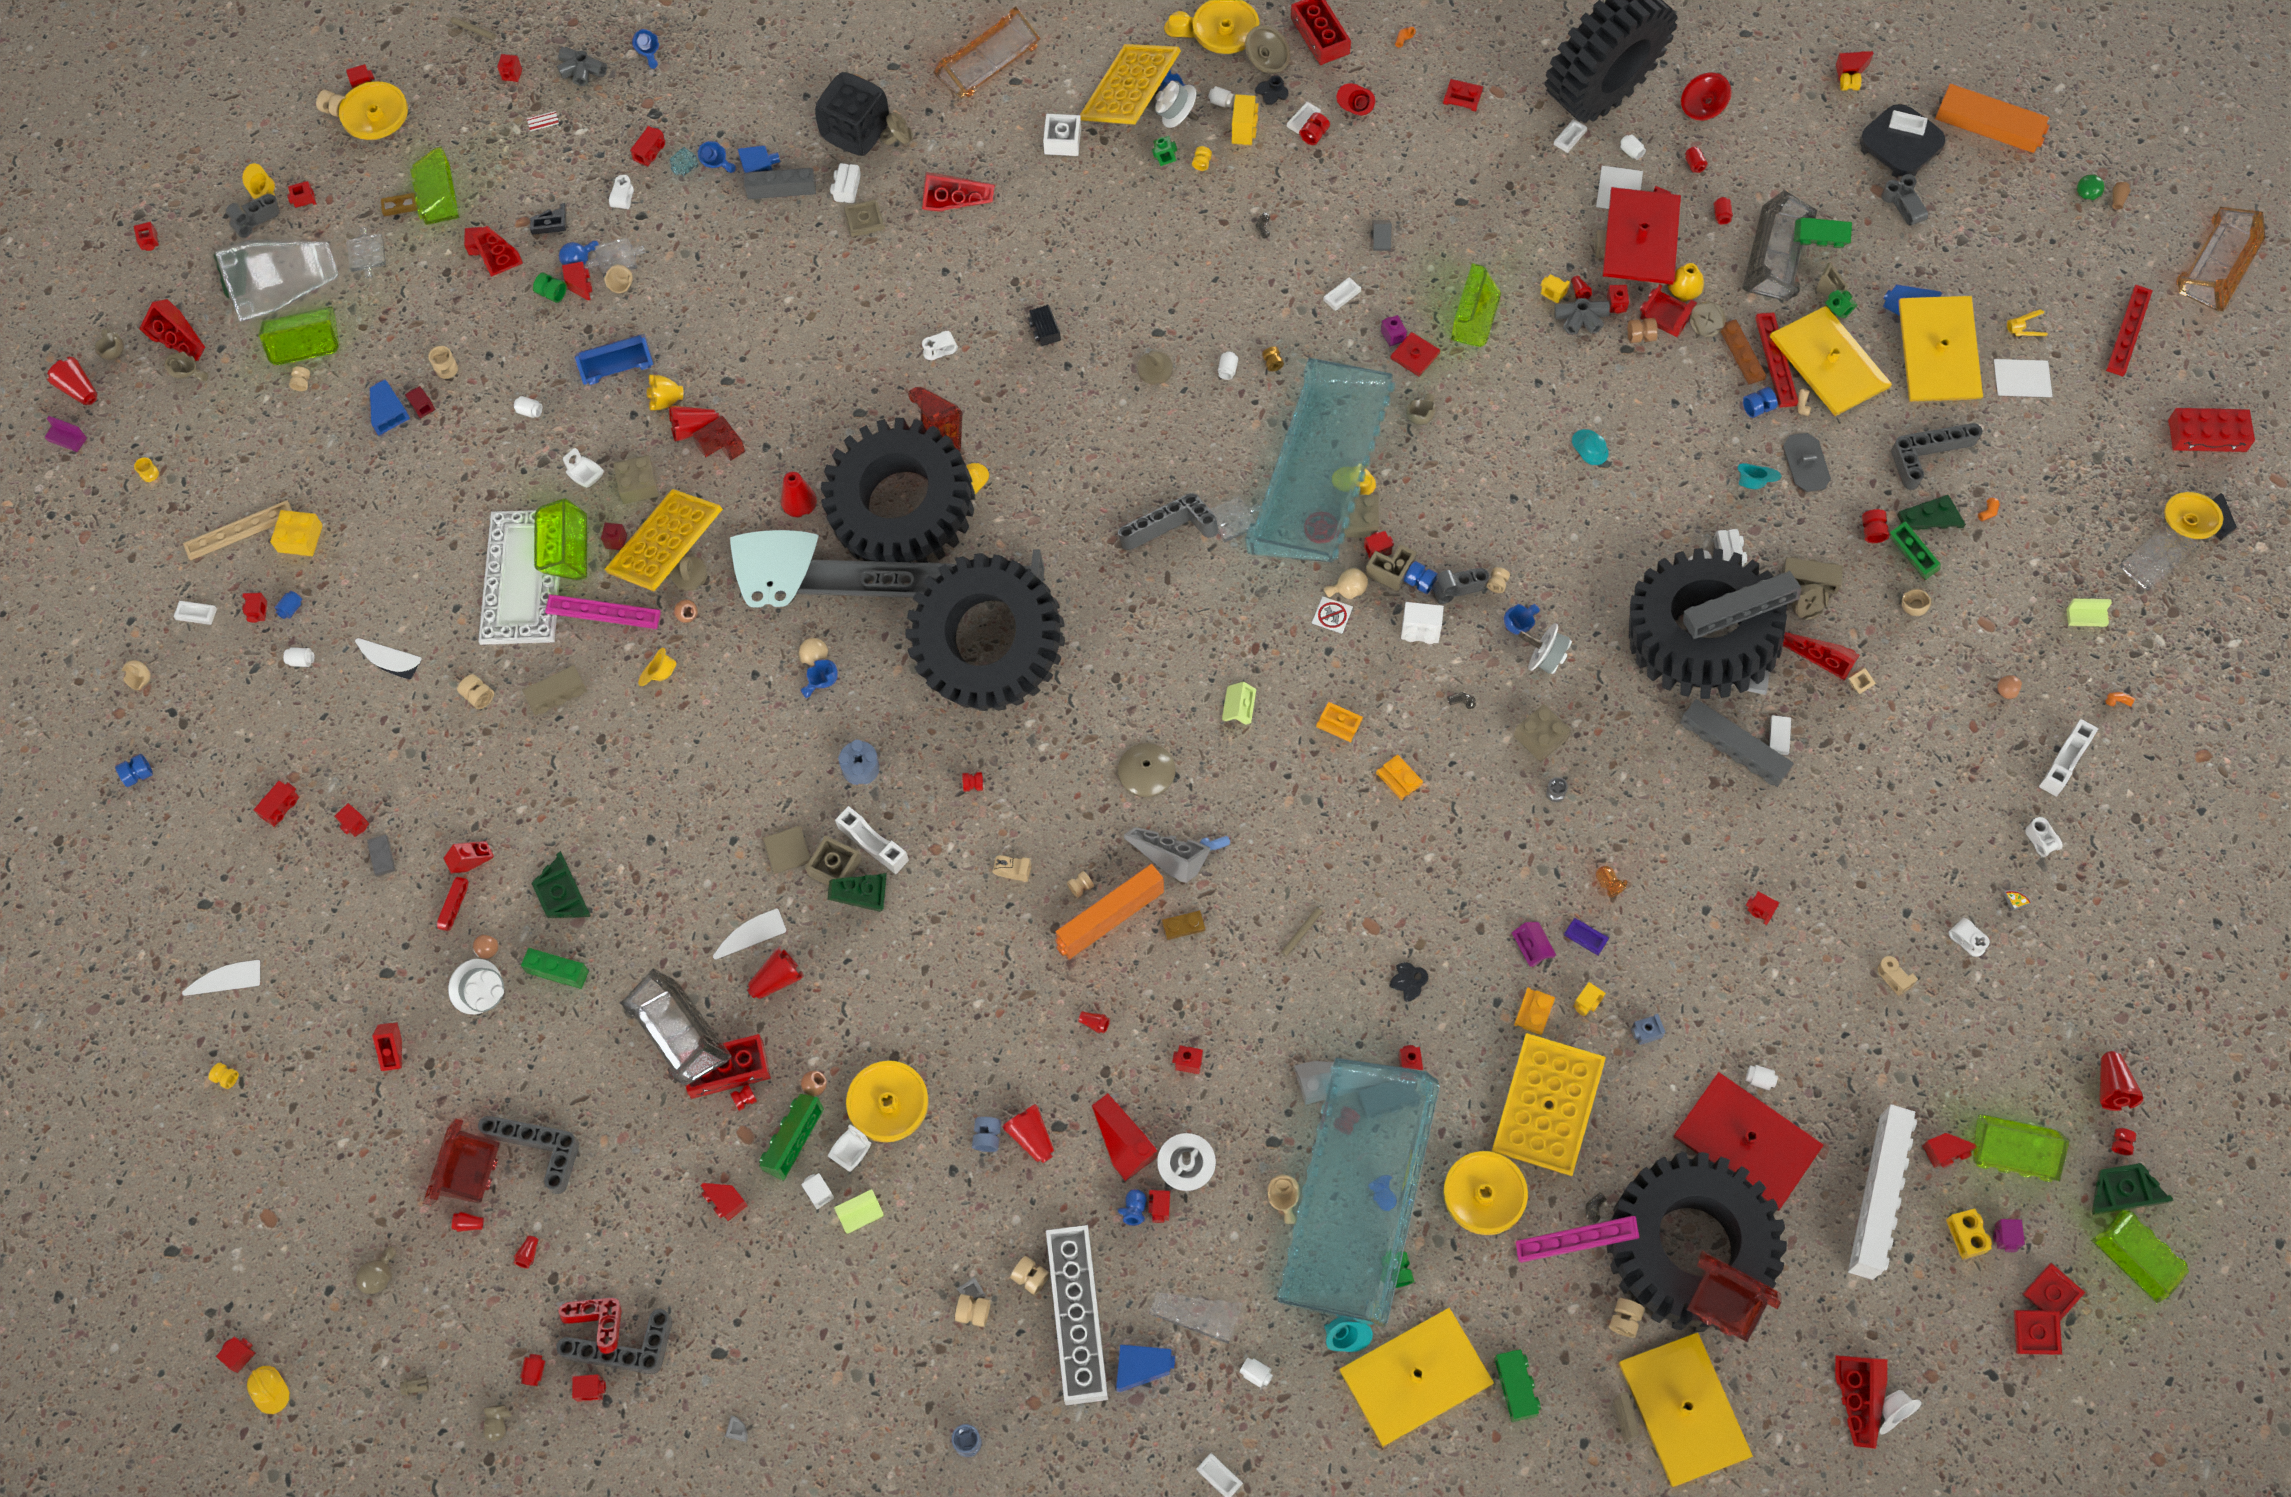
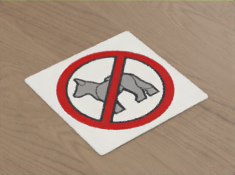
M1322 597L1312 624L1342 634L1353 606Z

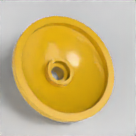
M2183 492L2176 494L2169 499L2164 509L2165 519L2170 527L2188 538H2209L2215 535L2223 524V514L2219 506L2209 497L2199 493Z

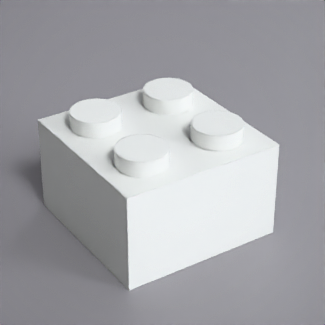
M1046 114L1043 140L1044 154L1078 156L1081 135L1080 115Z
M1406 602L1401 639L1408 642L1438 643L1444 606Z

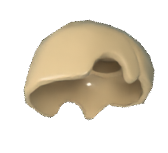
M617 264L609 268L604 281L607 288L612 292L623 293L631 286L633 276L627 267Z
M1912 589L1904 593L1901 601L1902 608L1911 616H1921L1929 610L1931 597L1920 589Z
M808 638L800 645L798 655L802 663L814 666L815 661L827 659L828 648L822 640Z
M127 661L122 668V671L126 672L123 678L124 682L134 690L142 689L150 681V671L140 661Z

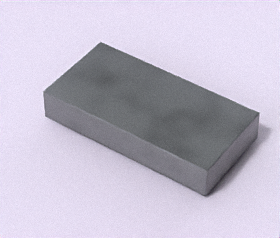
M382 835L367 840L375 876L378 877L396 871L388 836Z

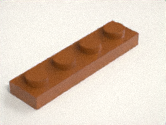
M1737 320L1725 322L1721 334L1748 385L1765 380L1766 374Z

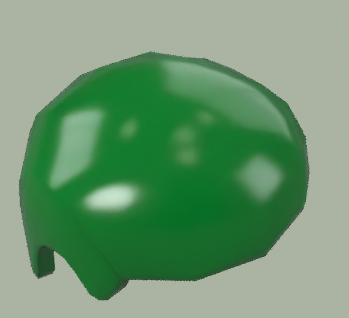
M2090 174L2078 181L2076 190L2082 198L2094 201L2096 198L2103 196L2105 183L2101 177Z

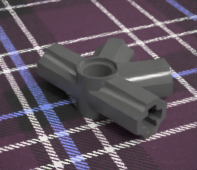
M561 47L559 50L558 59L564 63L558 65L557 69L563 79L573 75L574 84L585 86L589 80V73L599 78L606 75L607 64L589 57L587 52L582 50L575 51L568 47Z
M1580 298L1576 302L1555 303L1554 316L1555 319H1567L1563 329L1568 334H1578L1582 325L1591 334H1595L1604 326L1599 317H1609L1610 306L1608 301H1588L1585 298Z

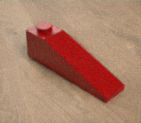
M925 172L922 209L941 212L993 202L995 184Z
M489 226L471 232L491 277L523 264L518 250Z
M168 299L152 302L139 329L152 341L160 342L165 347L173 348L179 351V353L185 352L187 356H192L195 361H199L206 347L181 311Z
M1787 632L1784 634V647L1844 681L1860 656L1853 649L1842 645Z
M1108 1093L1092 1105L1112 1165L1126 1182L1158 1157V1150Z
M1835 1355V1379L1837 1385H1840L1842 1404L1846 1406L1847 1422L1853 1444L1856 1447L1876 1449L1888 1381V1359Z

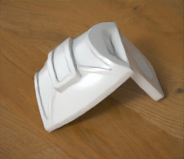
M576 448L563 457V462L567 468L566 474L573 481L586 488L596 483L604 473V470L592 460L585 457L581 458ZM573 455L576 456L574 464L569 463V459Z
M849 1124V1129L837 1140L828 1157L851 1172L866 1155L871 1142L868 1141L865 1134Z

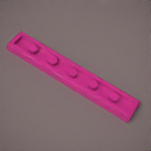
M549 594L545 609L546 614L658 629L661 610L552 594Z
M1629 1216L1517 1240L1515 1242L1518 1261L1523 1263L1639 1238L1636 1217Z

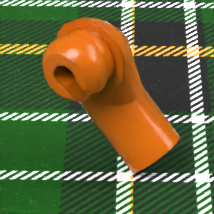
M1409 27L1400 30L1395 46L1398 48L1403 47L1404 41L1416 34V29Z
M1991 497L1986 501L1987 510L1978 513L1980 521H1985L1997 515L2000 506L1997 498Z
M2113 692L2107 695L2105 703L2113 707L2118 701L2131 707L2135 698L2123 692Z

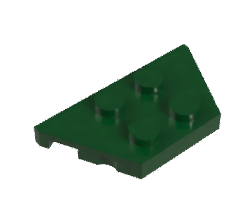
M560 851L556 854V859L550 865H547L543 869L542 874L537 876L531 884L547 918L590 917L591 914Z
M2142 1163L2101 1169L2098 1171L2092 1215L2171 1203L2174 1200L2171 1195H2167L2161 1189L2160 1183L2149 1174V1171Z

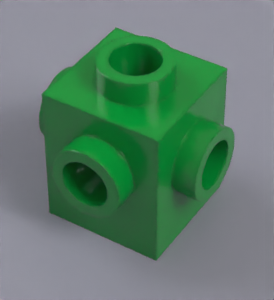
M1170 136L1160 137L1153 141V156L1158 159L1160 166L1177 161L1175 152L1178 149L1175 141H1171Z
M1837 289L1833 291L1825 302L1831 312L1840 318H1846L1858 306L1852 299L1853 295L1847 290Z

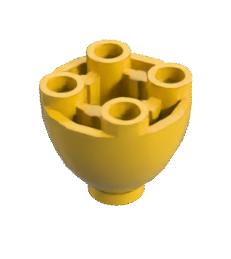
M1688 263L1675 270L1674 284H1668V288L1680 301L1687 302L1697 298L1702 293L1704 278L1697 265Z
M649 374L650 387H647L646 394L647 398H650V411L663 410L672 406L678 400H683V386H678L674 381L665 376Z

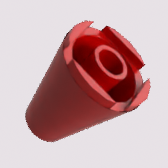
M69 356L66 357L68 360H59L52 365L47 373L49 378H46L51 385L83 405H92L96 402L97 392L78 360Z
M683 406L669 407V419L672 424L671 431L675 442L717 427V423H720L719 413H716L714 409Z
M789 472L784 476L780 499L784 512L796 518L812 513L817 504L814 490L797 472Z
M779 946L749 981L747 991L754 999L756 997L762 999L801 980L804 974L802 971L797 972V963L786 950H781V946Z
M2109 1051L2101 1057L2099 1101L2106 1110L2122 1111V1107L2129 1106V1109L2140 1105L2143 1102V1093L2123 1056L2115 1051Z
M1036 1104L1030 1106L1021 1114L1019 1113L1002 1126L1004 1131L1036 1162L1041 1161L1045 1163L1053 1157L1051 1153L1054 1152V1148Z

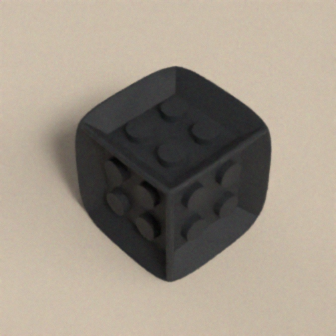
M847 72L839 73L830 82L818 99L815 107V116L820 135L834 146L859 156L866 155L873 148L888 125L886 117L889 115V107L885 92L876 84Z

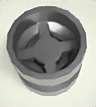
M1554 777L1549 781L1546 796L1550 801L1560 802L1564 799L1568 788L1565 779Z

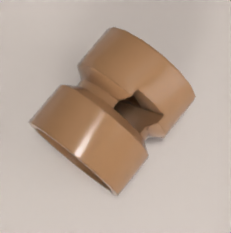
M1647 318L1643 322L1639 319L1629 320L1627 325L1629 343H1640L1642 340L1645 342L1656 341L1657 323L1655 318Z

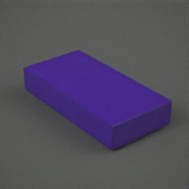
M1575 917L1564 933V936L1599 956L1609 940L1607 936Z

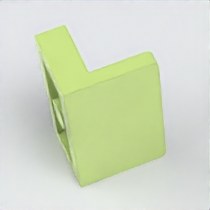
M2073 599L2066 609L2068 626L2107 627L2109 624L2107 609L2112 604L2111 599Z
M1245 682L1228 686L1222 720L1237 719L1245 725L1250 724L1256 689Z
M872 1189L834 1207L847 1234L884 1216Z

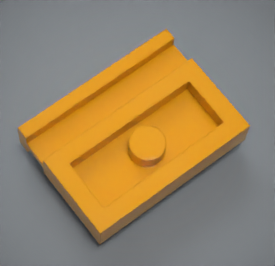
M1328 702L1316 727L1351 743L1363 717Z
M1398 754L1376 771V774L1401 801L1423 784L1422 779Z
M1527 987L1514 1025L1542 1036L1555 997Z

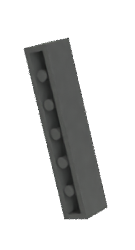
M1790 571L1780 573L1770 579L1761 580L1754 585L1743 587L1733 593H1727L1717 599L1708 600L1701 605L1688 608L1684 611L1683 623L1693 639L1799 600L1801 586Z
M1698 699L1694 700L1680 721L1685 729L1693 731L1703 741L1711 743L1718 751L1726 753L1735 762L1746 766L1751 773L1758 774L1768 784L1774 785L1777 788L1794 765L1792 761Z

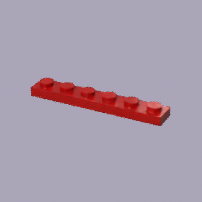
M2135 284L2106 368L2107 372L2124 377L2153 290Z
M1775 313L1757 314L1755 319L1779 408L1797 406L1799 402L1787 357L1770 338L1771 333L1779 330Z

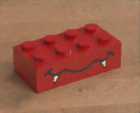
M1301 0L1291 4L1290 18L1319 65L1350 54L1351 39L1326 0Z
M2175 408L2168 419L2173 451L2247 452L2255 442L2250 409Z
M760 1034L680 1054L686 1090L691 1099L771 1079L764 1042Z

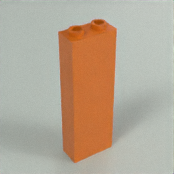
M1949 84L1935 120L2035 153L2037 147L2041 148L2045 139L2042 135H2046L2050 126L2047 124L2048 116L1953 84Z
M1150 864L1055 931L1057 938L1055 939L1057 943L1056 948L1062 956L1066 955L1070 960L1163 894L1164 878L1153 864Z

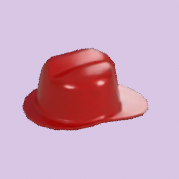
M1344 84L1337 91L1336 98L1339 106L1355 115H1367L1375 106L1374 94L1357 84Z

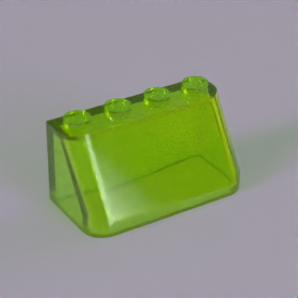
M436 147L412 165L413 168L410 169L412 178L415 179V182H412L414 191L417 192L415 200L420 209H417L418 216L424 220L425 225L460 218L450 163L443 147Z
M1471 264L1455 315L1451 335L1452 341L1476 347H1482L1487 343L1501 298V290L1487 269L1482 265Z
M332 306L265 320L261 323L259 338L268 361L273 365H282L333 354L339 348L336 316Z
M563 498L542 505L535 512L534 567L543 574L578 581L587 578V513L568 499Z
M1979 1114L1976 1122L1974 1142L1977 1148L1973 1153V1161L1976 1166L1983 1169L1993 1167L2003 1173L2017 1172L2020 1176L2031 1178V1176L2040 1177L2039 1179L2045 1182L2060 1181L2069 1140L2062 1132L2052 1128Z
M2121 1210L2091 1241L2152 1300L2159 1303L2168 1298L2189 1273L2188 1265L2183 1259L2178 1258L2172 1253L2171 1248L2166 1243L2161 1242L2154 1236V1232L2149 1227L2144 1226L2132 1211Z

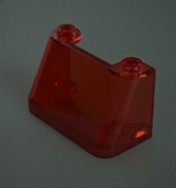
M915 387L909 390V400L912 403H916L921 409V421L926 430L931 426H935L939 429L942 437L947 435L952 440L955 448L961 451L963 413L959 406L923 387Z

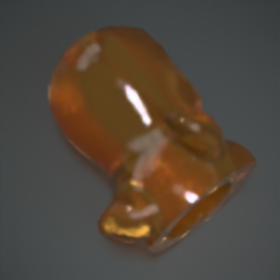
M1602 866L1596 871V878L1600 882V887L1607 889L1609 897H1615L1626 889L1628 881L1617 879L1611 867Z

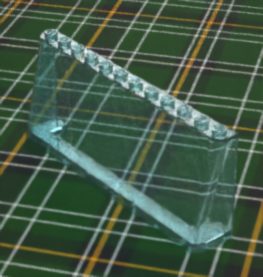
M1308 358L1304 369L1305 383L1258 518L1255 524L1250 523L1245 540L1248 554L1333 563L1334 560H1338L1340 553L1338 548L1344 542V530L1349 527V515L1354 512L1355 497H1359L1360 482H1364V470L1370 464L1371 457L1369 455L1375 449L1376 442L1374 440L1380 434L1379 425L1385 419L1384 410L1385 407L1389 406L1390 392L1394 391L1395 381H1393L1392 373Z
M1335 1058V1062L1331 1067L1330 1083L1326 1088V1100L1321 1109V1121L1317 1126L1316 1142L1312 1147L1311 1164L1307 1168V1181L1302 1189L1303 1198L1297 1211L1298 1219L1293 1228V1240L1288 1249V1261L1283 1270L1282 1287L1278 1291L1279 1303L1382 1328L1386 1326L1439 1093L1438 1080L1427 1071Z

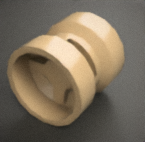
M304 367L292 368L290 388L296 391H306L310 371Z
M1496 567L1491 572L1492 578L1488 580L1487 588L1495 593H1503L1506 588L1505 582L1509 580L1510 573L1503 568Z
M1084 871L1078 874L1076 880L1070 879L1067 882L1069 889L1077 898L1083 895V890H1090L1094 887L1092 880Z

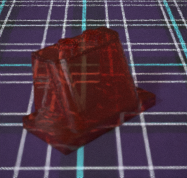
M455 1118L447 1127L422 1204L431 1206L438 1200L439 1196L481 1203L485 1190H489L492 1179L489 1178L491 1170L494 1171L498 1163L496 1155L500 1142L460 1131L463 1120Z
M1701 1251L1697 1266L1705 1271L1687 1310L1700 1316L1699 1319L1703 1323L1710 1326L1714 1324L1720 1327L1719 1330L1725 1335L1732 1336L1733 1334L1748 1342L1767 1304L1778 1310L1782 1302L1781 1293Z

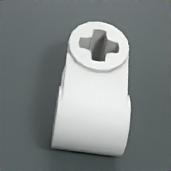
M627 175L616 177L609 197L610 207L630 208L634 189Z
M943 331L940 334L927 337L922 342L924 348L923 355L927 360H935L939 357L953 354L958 348L949 331Z
M2037 817L2026 827V835L2041 857L2048 856L2054 850L2062 849L2061 839L2056 835L2045 818ZM2035 826L2039 827L2041 831L2036 830Z
M1962 918L1948 932L1951 939L1972 956L1979 957L1983 955L1985 949L1989 946V938L1966 918Z

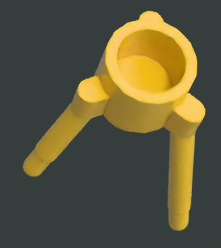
M2039 309L2021 317L2008 320L2007 329L2009 333H2015L2016 337L2022 335L2047 336L2048 333L2023 331L2026 328L2025 320L2044 314V311Z

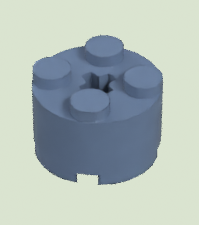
M854 740L841 750L838 757L839 765L844 778L849 783L854 785L869 784L875 780L879 774L880 765L876 750L872 745L861 740Z

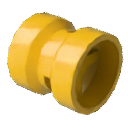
M1842 73L1840 78L1841 91H1847L1848 89L1859 91L1861 87V74L1854 73L1849 75L1848 73Z
M1204 146L1197 147L1192 166L1199 171L1207 170L1212 151Z
M143 457L135 462L134 469L142 480L152 482L157 479L159 471L149 458Z
M219 1062L213 1066L208 1078L214 1083H220V1086L230 1089L236 1083L239 1073L232 1068L227 1069L226 1065Z

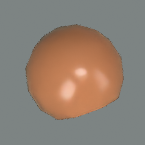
M685 599L676 604L674 614L680 622L689 623L696 618L698 609L693 601Z
M2014 675L2002 677L1997 685L1998 692L2005 699L2016 698L2021 689L2022 682Z
M480 935L473 942L474 953L482 959H489L498 951V942L493 937Z
M815 1070L807 1072L801 1080V1087L804 1093L810 1096L822 1094L827 1085L825 1076Z

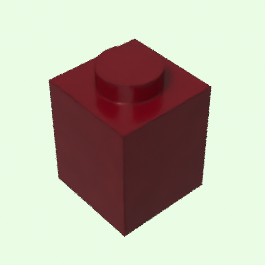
M421 386L405 394L410 406L420 419L436 410Z
M605 522L601 535L605 549L620 551L627 539V533L623 524Z

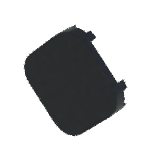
M1892 105L1863 130L1860 137L1861 152L1864 155L1869 152L1893 170L1892 176L1896 178L1906 174L1916 176L1917 172L1925 164L1941 153L1945 144L1944 132L1928 119L1923 135L1890 128V120L1894 110L1924 117L1907 105Z

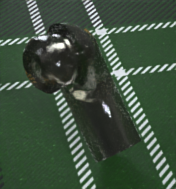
M1262 213L1255 224L1256 229L1264 239L1270 235L1266 228L1270 220L1268 213Z
M1465 692L1447 697L1450 706L1460 702L1466 704L1467 709H1473L1476 706L1475 697Z
M1601 1192L1586 1203V1217L1591 1223L1600 1221L1599 1206L1607 1200Z

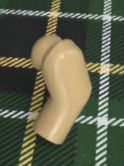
M1807 389L1800 390L1798 396L1799 403L1797 405L1798 413L1808 416L1811 411L1810 406H1805L1810 392Z

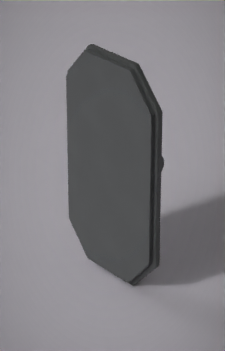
M1809 433L1789 435L1783 447L1795 485L1806 492L1824 490L1831 477L1819 440Z

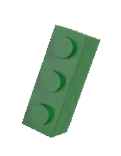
M1800 218L1795 221L1794 242H1800V245H1811L1813 243L1817 244L1818 247L1833 245V248H1844L1845 245L1851 243L1852 222Z
M1906 521L1890 532V539L1924 580L1941 569V563Z
M532 948L527 949L521 963V967L527 974L582 989L589 973L584 963Z
M1521 1349L1497 1354L1494 1361L1511 1422L1537 1417L1539 1410H1541L1539 1398L1535 1397L1533 1393L1535 1384L1532 1375L1529 1376L1527 1372L1529 1363L1526 1354L1523 1355Z

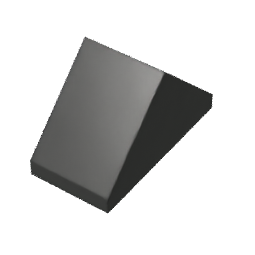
M1372 220L1373 251H1391V221Z

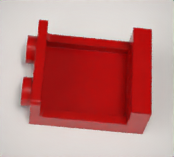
M1659 284L1656 290H1651L1648 296L1649 300L1643 302L1640 308L1642 312L1640 319L1655 318L1657 328L1678 338L1690 320L1692 310L1697 305V302L1690 300L1687 305L1661 291L1662 285Z

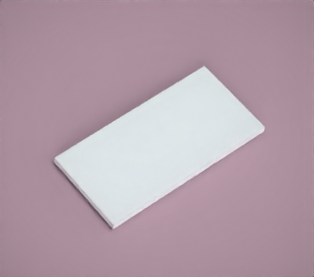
M564 509L491 512L478 641L480 645L555 642L557 615L546 614L545 609L549 594H559L565 522Z

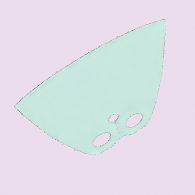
M772 530L730 537L734 570L742 596L747 605L750 607H763L766 604H771L774 607L788 605L796 595L806 575L819 535L802 531ZM772 581L773 585L768 587L767 582ZM756 591L763 593L762 600L758 602L753 601L751 597ZM784 591L786 598L782 601H777L774 597L775 593Z

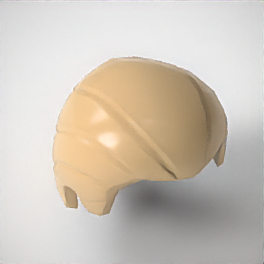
M1350 568L1341 574L1337 584L1324 588V591L1328 597L1339 592L1343 597L1353 599L1365 592L1368 586V578L1359 569Z
M1277 1175L1270 1181L1267 1188L1269 1202L1275 1209L1283 1211L1285 1224L1296 1223V1217L1293 1214V1207L1298 1202L1300 1195L1298 1182L1291 1176Z

